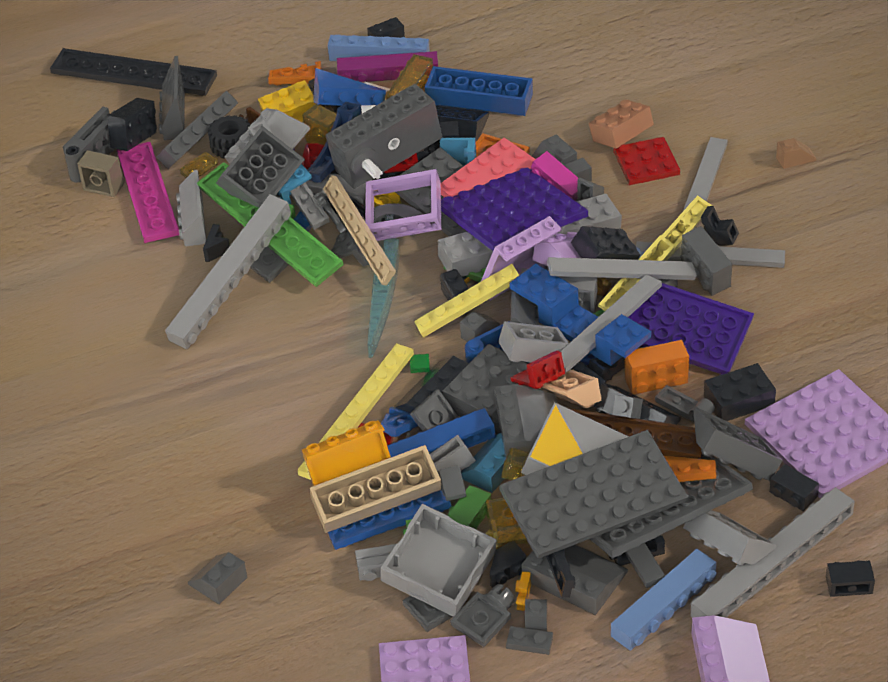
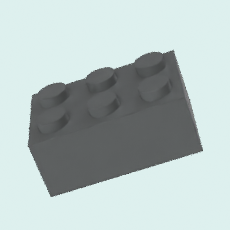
M699 226L683 234L681 261L693 262L697 275L696 278L701 282L703 289L713 296L731 287L732 263L703 227Z

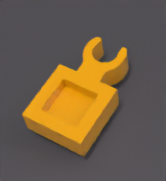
M522 571L521 579L516 581L515 592H518L516 610L525 611V599L529 598L531 589V572Z

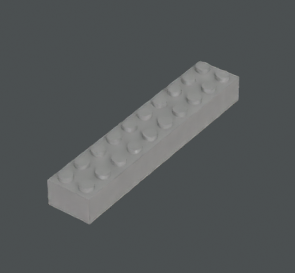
M607 194L577 201V203L588 210V217L561 227L562 230L558 233H577L582 226L621 229L622 215ZM469 232L438 240V257L447 271L457 269L461 276H466L470 272L477 273L481 269L486 268L493 253L491 249Z

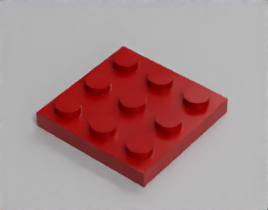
M664 137L624 144L614 148V154L629 185L680 175V168Z

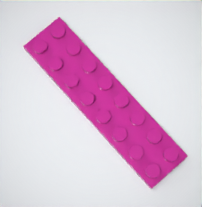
M151 142L138 144L129 151L117 149L144 243L179 235V228Z

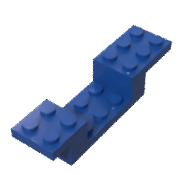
M536 263L509 283L511 290L538 305L539 323L544 326L558 327L564 337L570 342L598 318V316L579 306L577 287L558 276H550L548 270ZM621 314L595 334L596 347L589 353L612 366L621 357L626 358L650 339L651 331Z

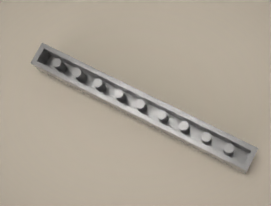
M271 194L266 198L166 328L165 332L170 342L188 349L196 341L197 336L206 328L212 316L216 315L218 308L228 299L231 291L238 286L244 274L248 273L250 266L259 258L263 249L269 245L272 237L279 232L282 224L289 219L291 211L287 201Z
M836 487L830 492H826L818 502L812 503L803 514L797 515L792 523L782 527L777 535L768 539L777 545L775 550L754 565L744 563L742 566L737 564L731 572L725 573L716 584L710 585L701 596L695 597L691 602V617L715 615L727 618L852 516L855 501Z

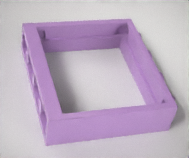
M436 169L366 182L365 223L377 241L441 230V182ZM431 186V213L374 223L375 195Z

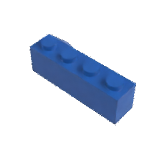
M315 68L313 102L316 104L342 105L345 102L361 105H378L386 100V90Z

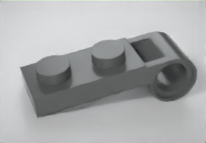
M668 385L655 396L656 403L693 422V410L695 407L710 414L715 411V406L710 400L702 398L698 402Z

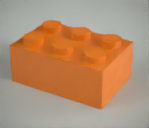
M682 340L636 349L625 358V380L632 394L663 389L666 385L672 387L688 383L689 354Z

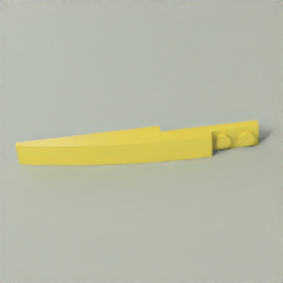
M697 195L663 235H660L638 260L667 261L681 246L682 235L693 230L701 221V216L706 207L712 205ZM621 278L598 304V307L606 311L641 278Z

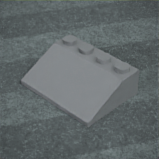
M269 108L263 110L258 119L250 125L252 126L264 120L273 135L291 149L310 130L308 125L279 110ZM249 129L245 134L241 135L238 142L225 155L229 164L232 163L251 140L252 135Z

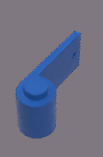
M503 324L469 340L465 344L467 363H470L488 344L496 347V344H499Z

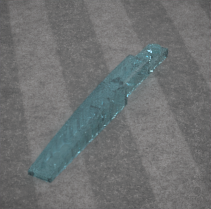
M394 214L386 215V221L394 220ZM397 238L385 239L383 248L396 273L387 286L380 283L375 273L373 277L368 333L369 358H373L393 300L400 258L399 239Z

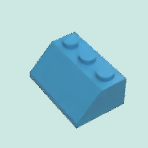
M501 433L496 434L495 438L488 440L474 456L476 461L463 469L461 475L463 480L490 493L496 490L513 470L514 459L506 460Z

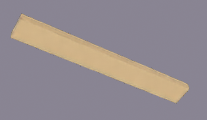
M331 175L323 188L325 194L380 283L387 286L396 270L337 176Z

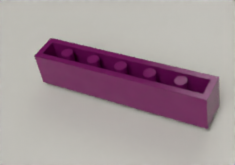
M437 51L337 58V75L359 82L429 78L433 66L438 67Z

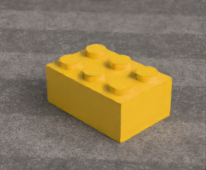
M305 80L258 98L261 112L266 108L279 110L300 122L320 115L318 104L313 102L314 95Z

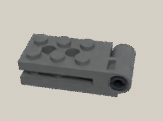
M103 106L63 146L68 173L72 182H81L77 163L87 150L110 155L114 151V148H110L107 116L110 113L107 107Z

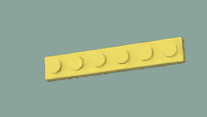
M510 264L414 322L424 338L509 288V283L516 279L519 274L514 265Z

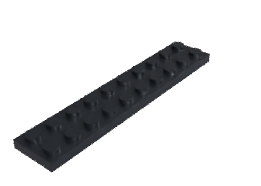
M63 48L50 67V71L52 74L162 90V84L171 64ZM180 65L184 93L206 96L217 77V70Z

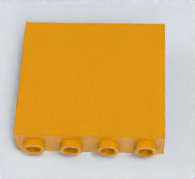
M378 420L369 421L364 426L349 429L338 436H330L325 441L312 443L307 448L302 449L313 486L391 458L383 434L385 430Z

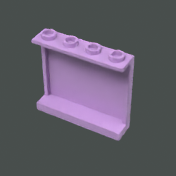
M549 216L496 246L481 281L510 264L514 265L519 276L521 275L522 268L529 269L535 263L545 269L546 265L532 261L534 246L562 230L561 227ZM510 287L495 295L494 297L490 298L489 300L491 301L492 299L498 297L504 292L510 290Z

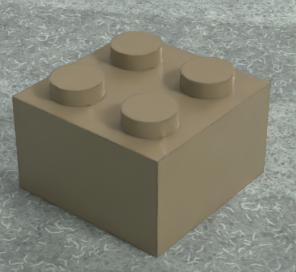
M87 150L77 163L82 187L85 191L115 197L124 185L119 157Z

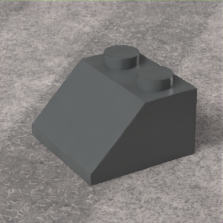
M557 134L543 140L532 155L533 158L537 159L548 151L563 165L577 160V152Z
M230 552L216 555L188 581V585L217 604H220L248 578L245 562Z

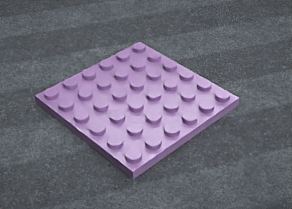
M839 369L745 419V425L755 435L761 437L783 460L784 464L819 483L818 497L820 499L826 492H830L835 487L840 490L888 463V414Z

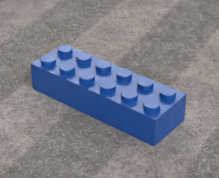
M433 66L425 85V93L435 101V105L525 116L533 96V79Z

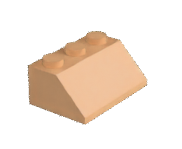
M571 369L558 377L556 381L543 384V387L539 388L546 392L555 393L559 399L581 405L584 408L592 407L594 403L601 401L598 378Z

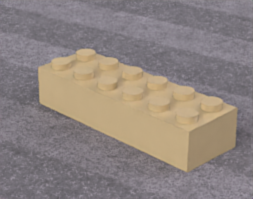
M424 445L310 487V496L323 529L327 533L441 490V479L427 447Z

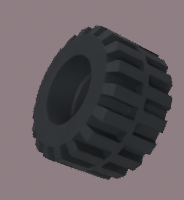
M228 115L214 120L209 125L210 128H208L212 153L224 159L229 149L238 142L241 135L245 134L248 127H250L248 120L241 116L237 117V115Z

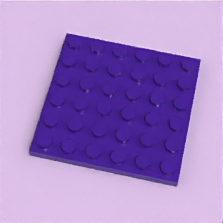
M528 167L521 168L519 171L506 174L498 179H492L485 185H476L472 190L460 191L456 196H447L441 199V211L492 251L499 244L549 216L560 227L588 217V210L541 176L532 173V170Z

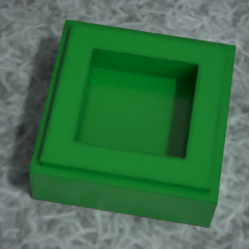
M415 354L411 357V373L430 371L429 354Z

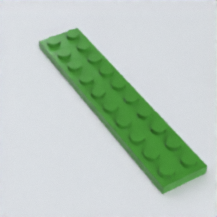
M223 162L197 182V185L205 194L245 227L259 208L230 195L216 184L228 167ZM291 217L282 224L279 232L272 237L268 245L271 250L315 287L344 265L343 260Z

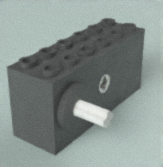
M416 84L409 86L326 134L335 171L353 189L373 178L379 179L384 171L443 138L435 101Z

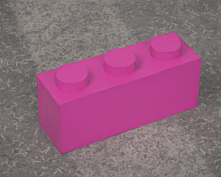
M548 151L532 162L530 168L532 173L541 176L573 200L578 199V177Z

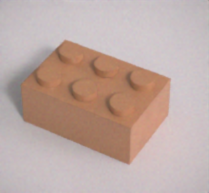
M630 100L621 101L617 106L608 109L607 112L589 122L593 142L613 148L620 147L654 125L650 106Z

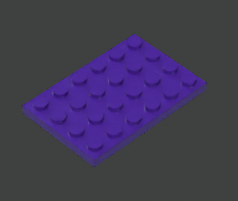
M662 283V287L628 318L651 331V338L640 347L644 348L682 340L689 354V364L719 374H726L731 372L754 318V313Z

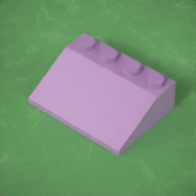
M557 233L555 236H551L534 246L532 261L548 266V257L581 258L571 244L572 239L577 233Z
M715 615L692 618L691 634L701 682H770L756 624Z

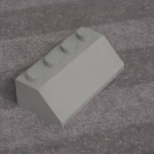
M194 170L179 185V193H176L177 203L180 204L177 205L178 216H181L178 217L179 228L182 227V229H179L180 240L184 239L185 246L201 245L206 242L202 191L197 185V182L200 181L198 170Z
M713 510L686 522L683 527L691 532V537L697 540H704V545L713 549L718 548L717 552L719 554L733 557L732 561L742 566L744 563L754 565L775 550L777 546L726 515Z

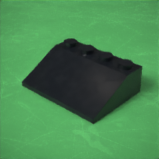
M436 105L439 122L458 121L459 138H475V141L479 139L489 117V112Z

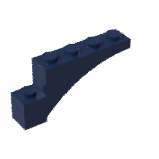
M350 102L342 104L337 109L336 119L331 131L361 115V104ZM327 141L317 159L307 170L312 176L310 181L315 183H321L335 170Z

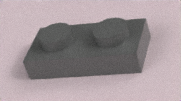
M510 626L506 649L549 655L553 641V632Z

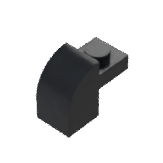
M714 206L706 207L701 216V222L704 225L703 229L717 245H733L739 235L734 220H720Z

